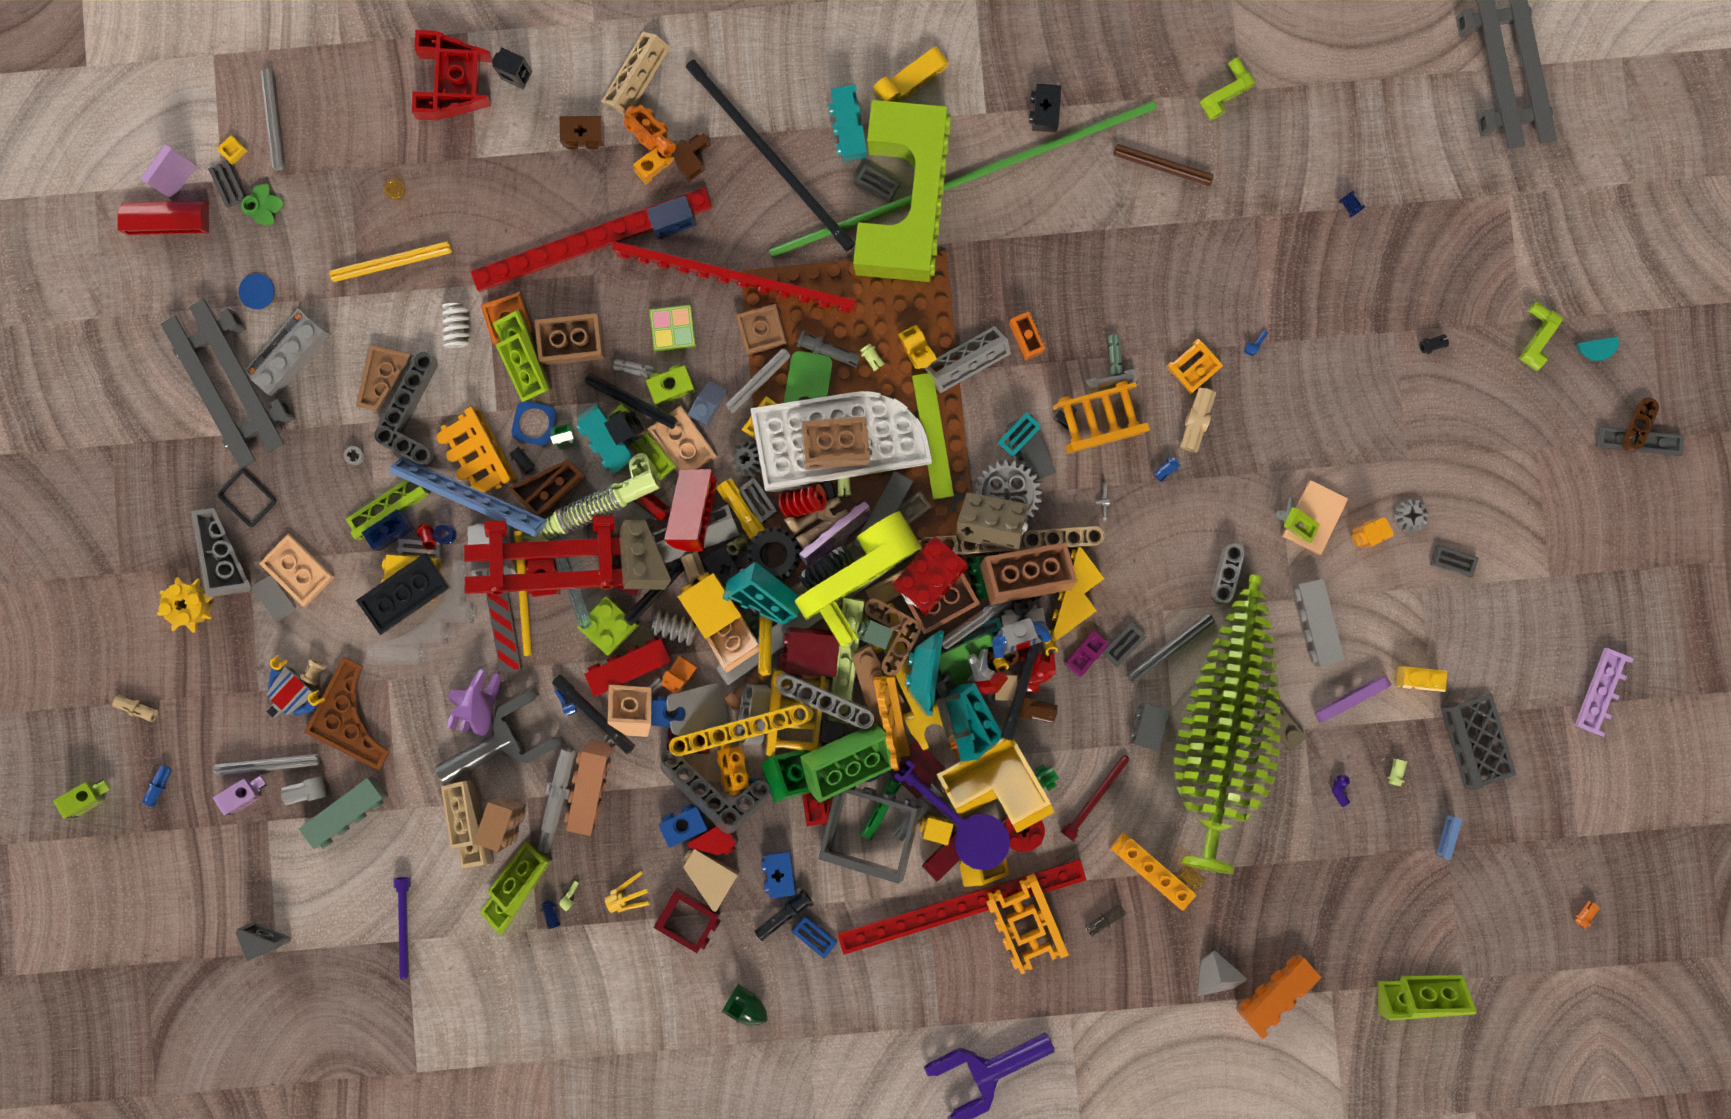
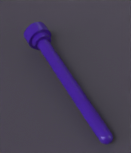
M410 877L393 879V888H396V892H398L399 977L401 980L408 978L407 892L409 887H411Z

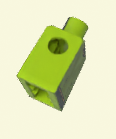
M102 779L96 784L94 782H85L53 800V803L63 819H77L105 800L102 794L109 791L111 787L106 779Z

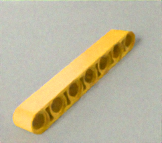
M798 704L685 734L672 739L669 749L673 755L683 756L793 727L810 721L813 716V710L807 704ZM799 708H802L806 713L804 719H800L797 715ZM779 713L785 717L784 725L777 721ZM759 719H762L765 723L764 730L759 729L757 726ZM739 724L745 728L744 735H740L737 731ZM719 730H722L725 734L723 741L717 736ZM699 735L705 739L703 746L698 743ZM680 740L685 744L684 751H681L678 747Z

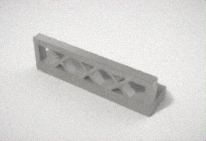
M994 326L939 356L925 370L934 379L938 392L942 393L1010 355L1008 339ZM993 335L997 337V339L993 341H986L987 338ZM973 346H980L979 349L975 351L969 350V348ZM955 356H962L961 359L957 361L951 360ZM937 366H944L943 369L937 372L933 370Z

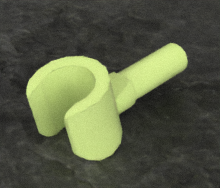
M575 880L568 893L559 903L560 907L565 911L574 904L569 898L573 895L579 884Z

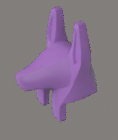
M480 669L471 681L468 690L451 689L448 698L457 708L451 712L447 727L455 730L461 718L460 731L468 732L471 725L475 734L485 735L491 727L493 705L499 692L501 675L495 673L488 688L482 691L486 671Z

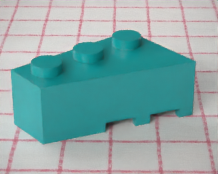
M856 84L832 88V103H828L830 116L834 115L835 123H832L834 136L838 135L839 143H835L837 156H842L843 162L867 158L860 107L856 95Z
M756 562L726 582L722 599L726 601L732 599L741 603V607L745 609L750 607L760 611L759 615L784 625L796 618L799 613V608L794 601L800 596Z

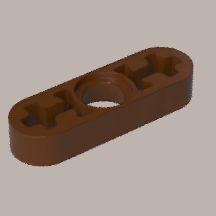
M1647 397L1636 405L1621 441L1625 451L1634 453L1644 446L1659 411V404L1655 399ZM1645 405H1648V409L1650 411L1646 415H1643L1646 411ZM1637 420L1644 423V430L1637 428L1635 424ZM1635 435H1637V437H1636L1635 440H1634V444H1636V445H1632L1631 439H1632Z

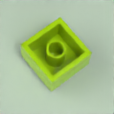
M605 596L577 628L607 656H612L640 625L637 622L632 626L628 625L624 621V616L627 612L612 598Z

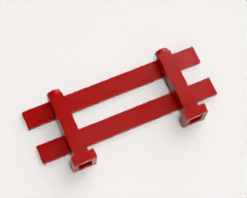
M592 516L593 533L598 532L597 539L503 543V537H508L506 520L484 521V531L486 538L489 537V544L464 545V561H490V575L465 577V594L491 593L492 595H502L504 592L597 587L611 589L616 586H623L622 569H612V555H621L620 538H611V532H615L614 516ZM599 556V570L504 575V560Z

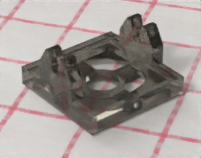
M959 693L938 697L936 700L948 742L970 735L969 729L954 732L947 702L960 699Z

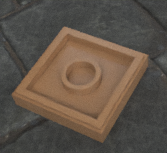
M776 303L735 314L746 355L787 345Z

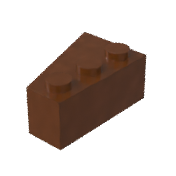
M567 459L507 488L532 514L543 518L580 484L586 476L572 461Z

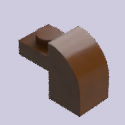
M704 132L700 136L695 135L692 137L688 145L681 139L675 148L674 159L676 165L688 183L705 171L703 164L696 157L710 146V141Z

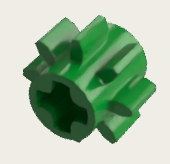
M1042 764L1035 769L1037 772L1035 776L1042 789L1046 787L1050 791L1057 786L1055 781L1059 778L1051 765L1046 768Z

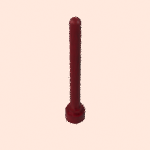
M1123 755L1074 821L1067 826L1064 825L1060 832L1074 842L1078 837V828L1129 762L1128 756Z

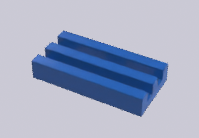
M804 915L791 931L823 959L838 942L807 915ZM804 923H808L812 928H814L818 933H820L824 938H826L831 944L828 945L813 931H811L807 926H805ZM800 928L803 929L826 950L823 952L798 930Z

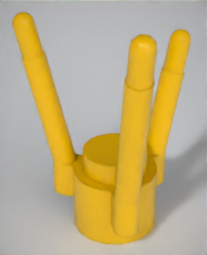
M639 871L618 888L611 890L610 895L605 897V903L610 913L615 911L620 913L624 910L650 905L649 901L626 905V901L648 893V889L638 891L626 897L623 893H619L643 874L642 871Z

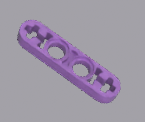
M1387 675L1378 677L1318 709L1314 714L1319 723L1324 722L1387 689L1392 684Z

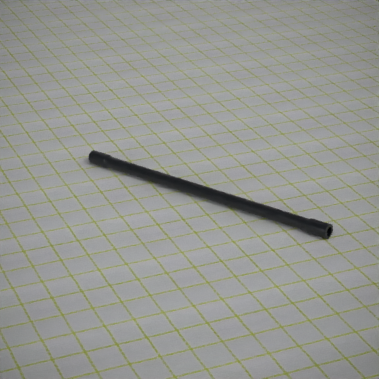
M693 59L688 62L686 69L702 84L833 234L835 240L846 252L851 250L856 243L839 227L707 76V73L697 61Z

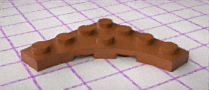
M343 657L322 698H325V701L318 704L304 733L379 771L382 769L390 750L383 747L370 735L359 713L357 688L364 666L347 657Z

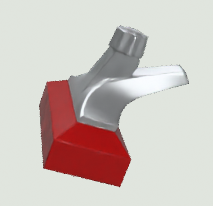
M981 649L979 657L975 654L970 655L967 660L973 673L967 682L975 683L981 694L998 693L1008 677L1004 672L995 673V671L989 669L987 665L988 649Z

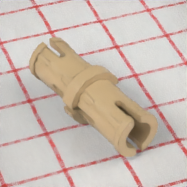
M122 695L116 696L112 703L113 707L128 712L130 716L141 717L149 722L155 721L158 716V710L143 705L141 701L130 700Z

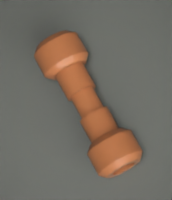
M757 665L752 670V675L746 680L747 682L742 687H739L735 693L730 692L725 697V702L733 710H737L741 705L744 686L746 684L764 682L769 675L761 676Z

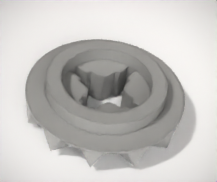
M1408 499L1396 507L1394 519L1401 530L1413 533L1422 530L1428 523L1429 514L1427 513L1426 506L1419 500ZM1411 510L1414 514H1419V516L1413 519L1414 522H1412L1411 518L1404 517Z

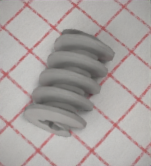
M658 609L651 629L652 631L654 628V635L657 636L662 631L663 638H666L670 633V640L672 641L677 636L679 643L686 639V645L690 646L694 640L697 626H693V619L685 623L684 616L680 621H677V614L669 618L668 611L664 616H661V609Z

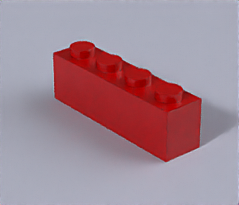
M651 638L645 641L646 645L638 648L636 645L627 649V654L619 657L617 654L608 658V663L602 666L597 663L588 667L589 672L584 673V676L593 696L596 697L608 692L609 685H623L673 662L664 639Z

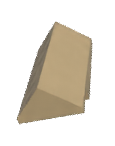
M474 780L441 786L451 849L458 848L461 869L494 863L491 849L473 844L483 817Z

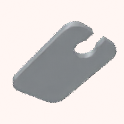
M711 683L673 693L666 700L668 711L676 710L678 707L685 709L683 720L670 721L672 733L678 736L724 724L728 719L724 689L719 683Z

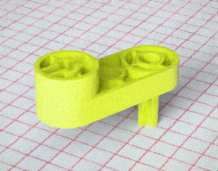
M900 511L882 519L857 536L858 542L866 553L864 557L808 590L794 601L805 620L821 613L841 648L856 640L858 636L837 602L923 548Z

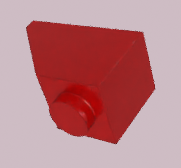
M714 826L689 841L687 845L689 848L716 855L721 853L727 855L736 849L735 845L738 841L733 833H724L717 826Z

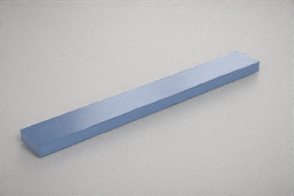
M404 457L390 466V473L498 521L506 520L507 525L534 537L546 527L547 520Z

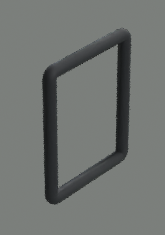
M240 469L217 493L218 498L249 527H254L277 502L276 498L245 469ZM242 473L272 500L252 523L222 496Z

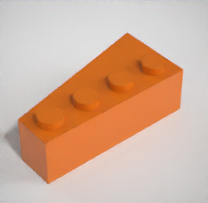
M1300 954L1291 957L1282 970L1275 971L1270 977L1271 980L1257 987L1255 994L1250 999H1244L1239 1004L1240 1008L1236 1010L1262 1039L1268 1035L1266 1030L1271 1025L1276 1027L1281 1021L1280 1017L1283 1012L1292 1010L1297 1002L1296 998L1298 996L1300 998L1304 997L1322 978Z

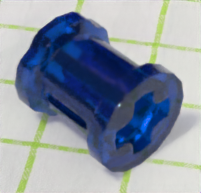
M1354 190L1338 201L1349 212L1350 218L1366 208L1357 199Z
M438 525L433 531V537L436 542L449 545L454 542L457 533L451 526ZM445 531L449 533L445 538L441 537V534H444Z

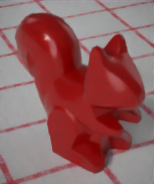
M1027 648L1023 650L1017 662L1024 663ZM1041 649L1039 650L1026 694L1036 693L1040 689V683L1047 682L1056 674L1055 652H1051L1049 656L1044 657L1041 654Z

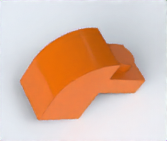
M681 655L677 658L671 669L665 672L661 685L673 693L681 692L699 667Z

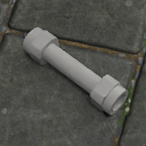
M1135 369L1126 370L1120 375L1099 380L1096 378L1086 380L1085 385L1088 393L1096 392L1099 388L1123 381H1128V384L1136 382L1137 375Z

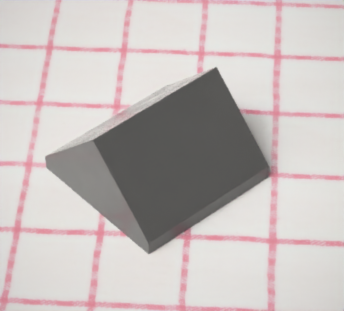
M255 922L240 927L236 931L247 961L275 950L291 941V937Z

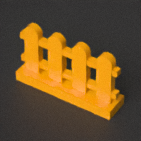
M471 406L464 410L467 416L461 414L458 416L459 421L449 427L446 424L440 427L442 431L437 434L436 439L440 444H450L452 449L447 452L446 458L450 462L459 461L462 466L456 471V476L459 480L469 479L470 487L484 493L494 487L501 489L503 487L502 483L512 484L518 480L479 407ZM467 432L469 439L457 445L455 439ZM477 451L479 457L467 463L464 457ZM487 469L489 475L477 482L474 475Z
M895 675L874 677L873 682L882 728L887 734V748L890 749L891 768L894 771H898L900 769L901 757L909 756L910 750Z

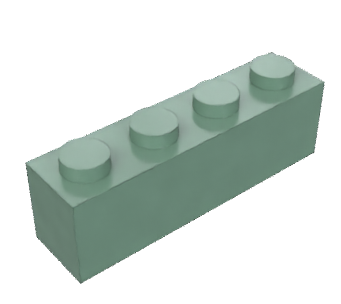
M374 776L368 777L300 827L299 830L313 849L319 847L324 849L333 842L332 838L337 834L341 836L349 831V825L354 821L359 823L367 817L366 812L370 809L375 811L384 804L383 800L388 795Z

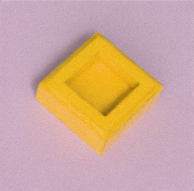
M232 135L216 148L232 165L248 152Z

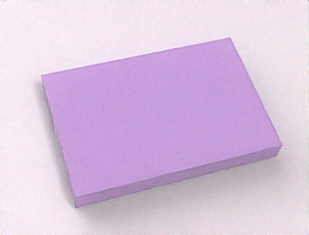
M165 144L145 171L141 180L173 200L197 166Z

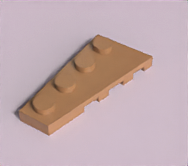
M868 643L850 655L866 707L873 714L874 723L876 722L882 728L873 679L874 677L887 675L881 670V663ZM898 692L902 714L904 715L910 712V710L904 702L903 698L901 697L900 693Z

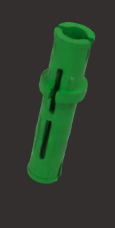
M890 778L882 795L884 793L896 795L902 784ZM877 802L860 835L872 841L890 806Z

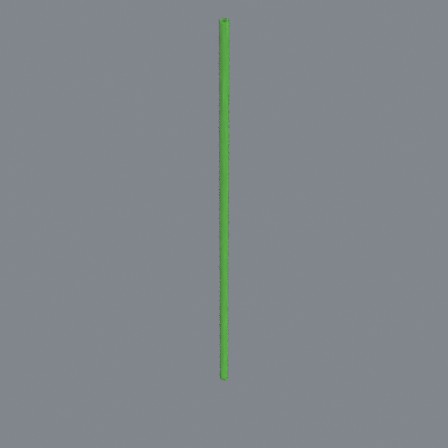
M1154 101L948 180L945 182L944 191L1157 109ZM912 195L837 224L841 229L845 230L858 225V222L863 223L910 205ZM827 228L772 248L769 252L773 258L832 235V233Z

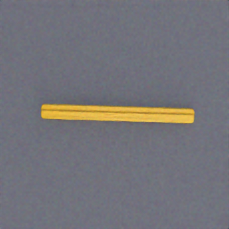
M446 241L334 269L329 274L331 280L337 282L450 254L452 248L450 243Z

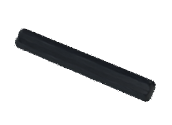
M676 561L667 571L671 581L666 589L685 570L681 561ZM650 589L624 616V621L632 626L665 590Z

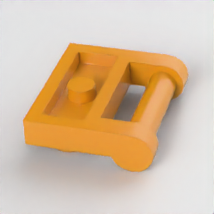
M1196 339L1193 342V346L1177 360L1166 365L1168 371L1178 379L1190 394L1223 367L1221 362L1200 339ZM1197 352H1201L1203 356L1182 373L1179 368Z

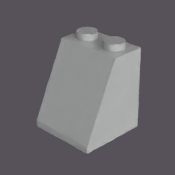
M484 523L468 526V545L489 544V537L486 538ZM507 525L508 537H503V543H514V528ZM504 560V575L517 574L516 560ZM490 561L469 562L471 575H490Z

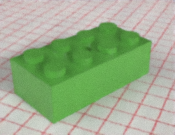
M876 722L867 729L855 731L800 757L808 790L819 803L892 769L890 764L891 753L886 743L887 734Z

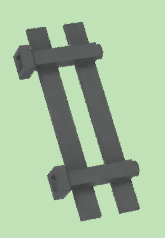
M1476 0L1479 13H1473L1472 8L1464 9L1455 18L1459 37L1468 36L1475 29L1482 28L1500 110V113L1494 114L1493 109L1485 110L1476 117L1480 137L1488 136L1495 130L1503 128L1508 149L1525 146L1521 125L1535 122L1539 144L1556 141L1557 137L1552 118L1553 109L1549 104L1531 19L1532 10L1528 5V0H1509L1510 7L1503 9L1496 8L1495 0ZM1514 23L1532 108L1520 110L1517 108L1500 25Z
M201 299L189 307L201 331L188 338L175 315L161 323V326L174 348L172 349L174 355L181 360L223 436V444L231 451L240 469H243L256 461L246 442L260 435L268 451L272 452L285 444L275 425L281 421L290 423L295 420V417L287 402L280 399L271 402L273 408L266 411L225 335L232 331L241 333L246 330L237 312L227 308L220 312L223 318L216 320L205 299ZM208 345L211 346L251 421L239 428L197 354L198 351Z

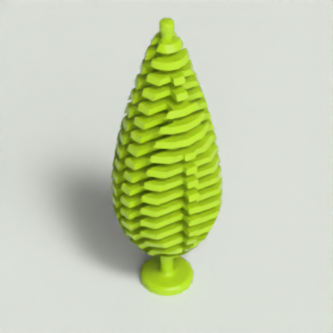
M1257 574L1249 576V589H1244L1239 594L1240 598L1247 601H1235L1231 609L1238 613L1228 614L1225 622H1230L1232 628L1222 626L1218 634L1227 635L1229 640L1217 638L1212 644V648L1225 649V652L1219 653L1218 650L1208 652L1206 660L1210 663L1202 665L1200 670L1201 674L1205 676L1198 677L1194 684L1197 685L1199 690L1191 691L1189 698H1194V702L1197 703H1188L1185 711L1192 712L1191 715L1194 717L1183 716L1180 724L1189 725L1188 729L1192 731L1179 730L1177 735L1178 738L1186 739V743L1189 745L1176 743L1175 751L1183 752L1184 756L1188 758H1173V765L1182 766L1181 770L1185 771L1184 773L1174 772L1175 780H1180V783L1189 785L1177 786L1179 795L1188 799L1190 797L1197 798L1199 802L1207 803L1201 806L1192 804V802H1183L1187 811L1197 812L1198 815L1209 817V820L1196 819L1207 828L1203 856H1183L1181 864L1225 874H1234L1235 869L1232 864L1216 860L1220 831L1234 828V826L1224 824L1222 820L1246 822L1252 817L1251 814L1237 813V810L1230 808L1237 806L1242 807V810H1258L1263 805L1261 801L1253 798L1249 800L1240 799L1241 795L1234 793H1244L1243 797H1267L1270 790H1265V787L1259 784L1261 782L1274 784L1276 777L1267 776L1268 772L1263 771V769L1276 771L1278 763L1270 762V758L1265 755L1279 757L1280 749L1272 748V744L1268 743V741L1280 743V735L1274 734V730L1269 729L1270 727L1280 729V721L1276 720V717L1272 715L1280 714V707L1277 706V703L1273 702L1274 700L1279 701L1280 695L1278 690L1272 688L1278 686V678L1272 674L1277 672L1276 662L1273 660L1271 662L1262 661V657L1273 659L1276 656L1274 648H1266L1261 643L1273 644L1274 640L1273 635L1265 634L1266 631H1263V629L1271 630L1272 627L1271 621L1260 617L1268 616L1269 609L1266 605L1257 603L1266 601L1264 593L1259 591L1262 577ZM1213 661L1221 662L1222 667L1216 666V663H1213ZM1261 670L1265 671V674L1270 673L1269 676L1261 675ZM1211 675L1220 676L1219 680H1214V676ZM1259 684H1263L1262 688H1267V689L1258 688V687H1259ZM1212 689H1217V694H1213ZM1210 702L1215 703L1214 708L1210 707ZM1208 716H1212V721H1208ZM1205 729L1210 730L1209 735H1206ZM1203 743L1207 744V749L1203 748ZM1197 756L1205 757V761L1201 762V758ZM1194 770L1203 771L1202 776H1198L1199 772H1193V771H1194ZM1240 779H1245V783H1246V784H1253V785H1251V786L1243 785L1244 780H1240ZM1193 783L1201 785L1200 789L1205 791L1195 790L1196 787H1191Z

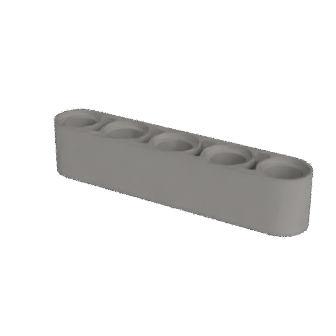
M781 673L776 678V687L786 696L862 729H867L874 723L873 714L864 706L789 673ZM784 679H790L792 682L791 686L787 689L781 688V682ZM808 687L811 689L809 696H800L803 688ZM823 696H829V703L825 706L820 705V699ZM842 705H849L847 713H839V708ZM867 713L868 719L862 723L858 722L859 715Z

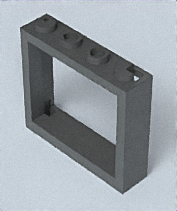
M854 786L835 795L818 859L899 884L904 880L922 806L916 805V801L910 799L898 800L896 795L884 793V795L877 794L875 789L869 787L860 789ZM846 793L912 812L897 870L832 850Z

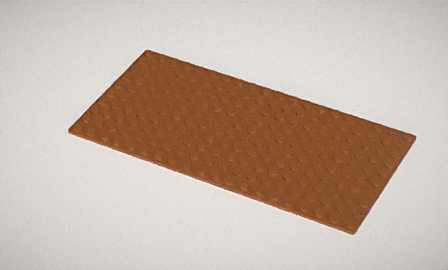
M937 251V256L933 255V257H936L935 276H931L930 282L855 275L853 265L854 259L743 270L742 273L853 299L857 302L856 311H850L849 314L837 311L838 308L830 306L829 309L818 307L815 302L809 301V304L798 302L797 298L789 296V299L778 297L777 293L769 291V294H763L756 291L757 288L749 287V289L742 288L744 312L776 303L787 345L748 355L751 379L781 349L784 348L790 354V358L752 394L753 408L758 407L766 396L777 404L784 403L792 355L797 351L813 353L812 350L802 346L800 348L797 347L798 340L804 329L808 334L816 337L821 336L824 338V341L858 355H862L860 352L862 348L871 344L872 347L875 346L874 350L885 363L882 367L873 371V368L864 356H860L856 368L831 358L832 371L827 396L861 391L881 393L883 396L903 403L919 420L912 376L928 372L925 368L915 369L898 334L917 325L936 358L956 348L947 253L945 251ZM957 356L953 357L951 360L957 361ZM937 366L933 370L937 372L943 369L944 366ZM960 383L942 393H939L936 389L953 493H963V502H959L956 505L957 512H949L953 497L933 500L927 465L850 477L851 496L846 497L845 488H843L844 497H839L841 503L830 510L833 516L845 509L850 513L855 506L860 505L863 501L869 505L872 513L895 471L913 481L902 504L920 491L932 506L929 511L909 525L918 541L926 537L957 535V521L967 492L971 493ZM802 397V398L799 399V401H801V400H807V399H810V398H808V397ZM963 471V481H959ZM760 472V482L764 487L762 472ZM837 479L831 480L835 493L838 497ZM817 483L809 484V486H814L816 488ZM789 491L767 492L779 509V512L767 519L764 523L765 529L777 527L787 530L792 534L784 521L787 517L782 513L778 500L781 493L786 494ZM762 497V500L764 501L768 509L771 510L766 501L764 500V498ZM801 515V516H799V517H796V516H795L794 518H795V519H799V518H802V517H804V516H806V515ZM818 519L794 537L809 531L823 521ZM865 524L848 537L847 543L844 545L845 547L860 535ZM949 540L943 542L948 548L953 549V544ZM964 541L963 543L967 550H972L974 547L972 542ZM771 542L767 544L768 566L778 567L785 562L787 551L781 543ZM923 542L921 546L924 548L929 542ZM918 552L892 568L852 598L866 600V604L870 599L865 590L908 567L916 558ZM977 554L958 556L968 563L967 558L976 557ZM800 559L799 567L793 575L780 580L788 588L801 581L799 578L800 573L807 568L802 559ZM966 570L963 574L971 586V576ZM899 595L886 603H892L895 609L914 619L903 596ZM978 599L979 605L925 635L920 632L910 652L913 653V649L936 631H944V637L983 609L982 599ZM869 604L868 607L870 608V613H880L881 615L878 618L883 620V615L887 611V608L884 607V610L881 611L878 608L875 609L873 605ZM890 614L886 617L888 623H890L891 619ZM868 617L869 620H871V621H873V622H876V623H878V624H881V623H879V622L873 620L872 618ZM824 618L810 627L813 629L830 630ZM915 624L907 625L910 633L917 632L914 628ZM985 626L975 629L968 635L984 631ZM860 640V648L868 644V642ZM961 640L958 641L957 643H955V644H954L953 646H951V647H954V646H956V645L961 644L962 641H961ZM785 646L777 651L778 669L782 670L780 655L784 653ZM884 651L876 655L881 664L886 656ZM886 662L887 671L890 672L892 670L891 665ZM802 675L801 677L803 679L818 680V676Z

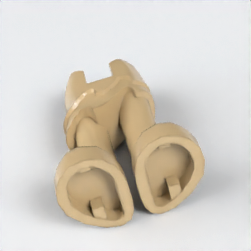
M839 497L828 500L823 511L809 513L799 519L793 517L784 519L794 536L818 519L823 521L809 531L795 537L802 549L810 545L823 532L833 527L839 519L849 514L847 509L838 512L835 516L830 512L831 509H834L841 503Z

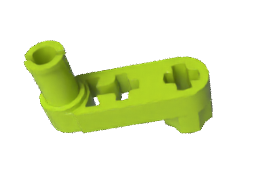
M1240 57L1228 63L1237 80L1200 101V105L1209 121L1220 117L1226 112L1222 105L1223 103L1256 84L1252 74L1247 72Z
M1536 300L1527 312L1540 319L1542 325L1521 353L1519 360L1533 370L1538 371L1547 362L1549 357L1542 352V349L1561 324L1563 317L1554 310H1548Z

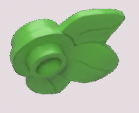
M262 184L256 186L251 195L242 200L241 208L246 215L253 217L257 223L266 226L273 225L275 223L273 214L281 210L284 202L277 196L269 195V185ZM255 203V208L251 210L250 205Z

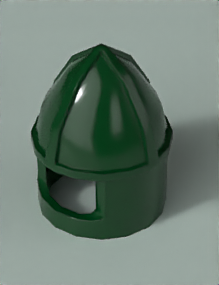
M739 984L721 1011L737 1021L736 1023L744 1025H760L768 1020L767 1011L762 1001L755 995L756 993H752Z

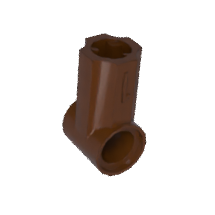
M1025 697L1019 718L1055 723L1058 705L1039 702L1036 699Z

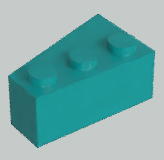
M595 403L576 416L577 423L579 424L576 428L583 437L587 435L591 441L588 445L595 454L599 452L603 458L601 463L607 471L611 469L613 473H616L629 464L633 454L626 445L616 446L604 425L608 419L601 411L599 404Z
M961 684L950 691L945 698L961 761L978 760L1001 739L1002 733L976 684Z

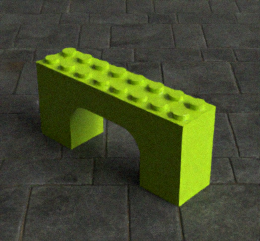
M872 100L867 138L869 155L905 159L914 167L915 174L911 209L908 216L902 222L895 225L858 222L853 262L855 275L930 282L931 276H935L936 257H933V255L937 256L938 237H935V235H939L940 216L937 215L942 213V196L939 195L944 194V177L946 175L948 141L951 130V114H947V106Z

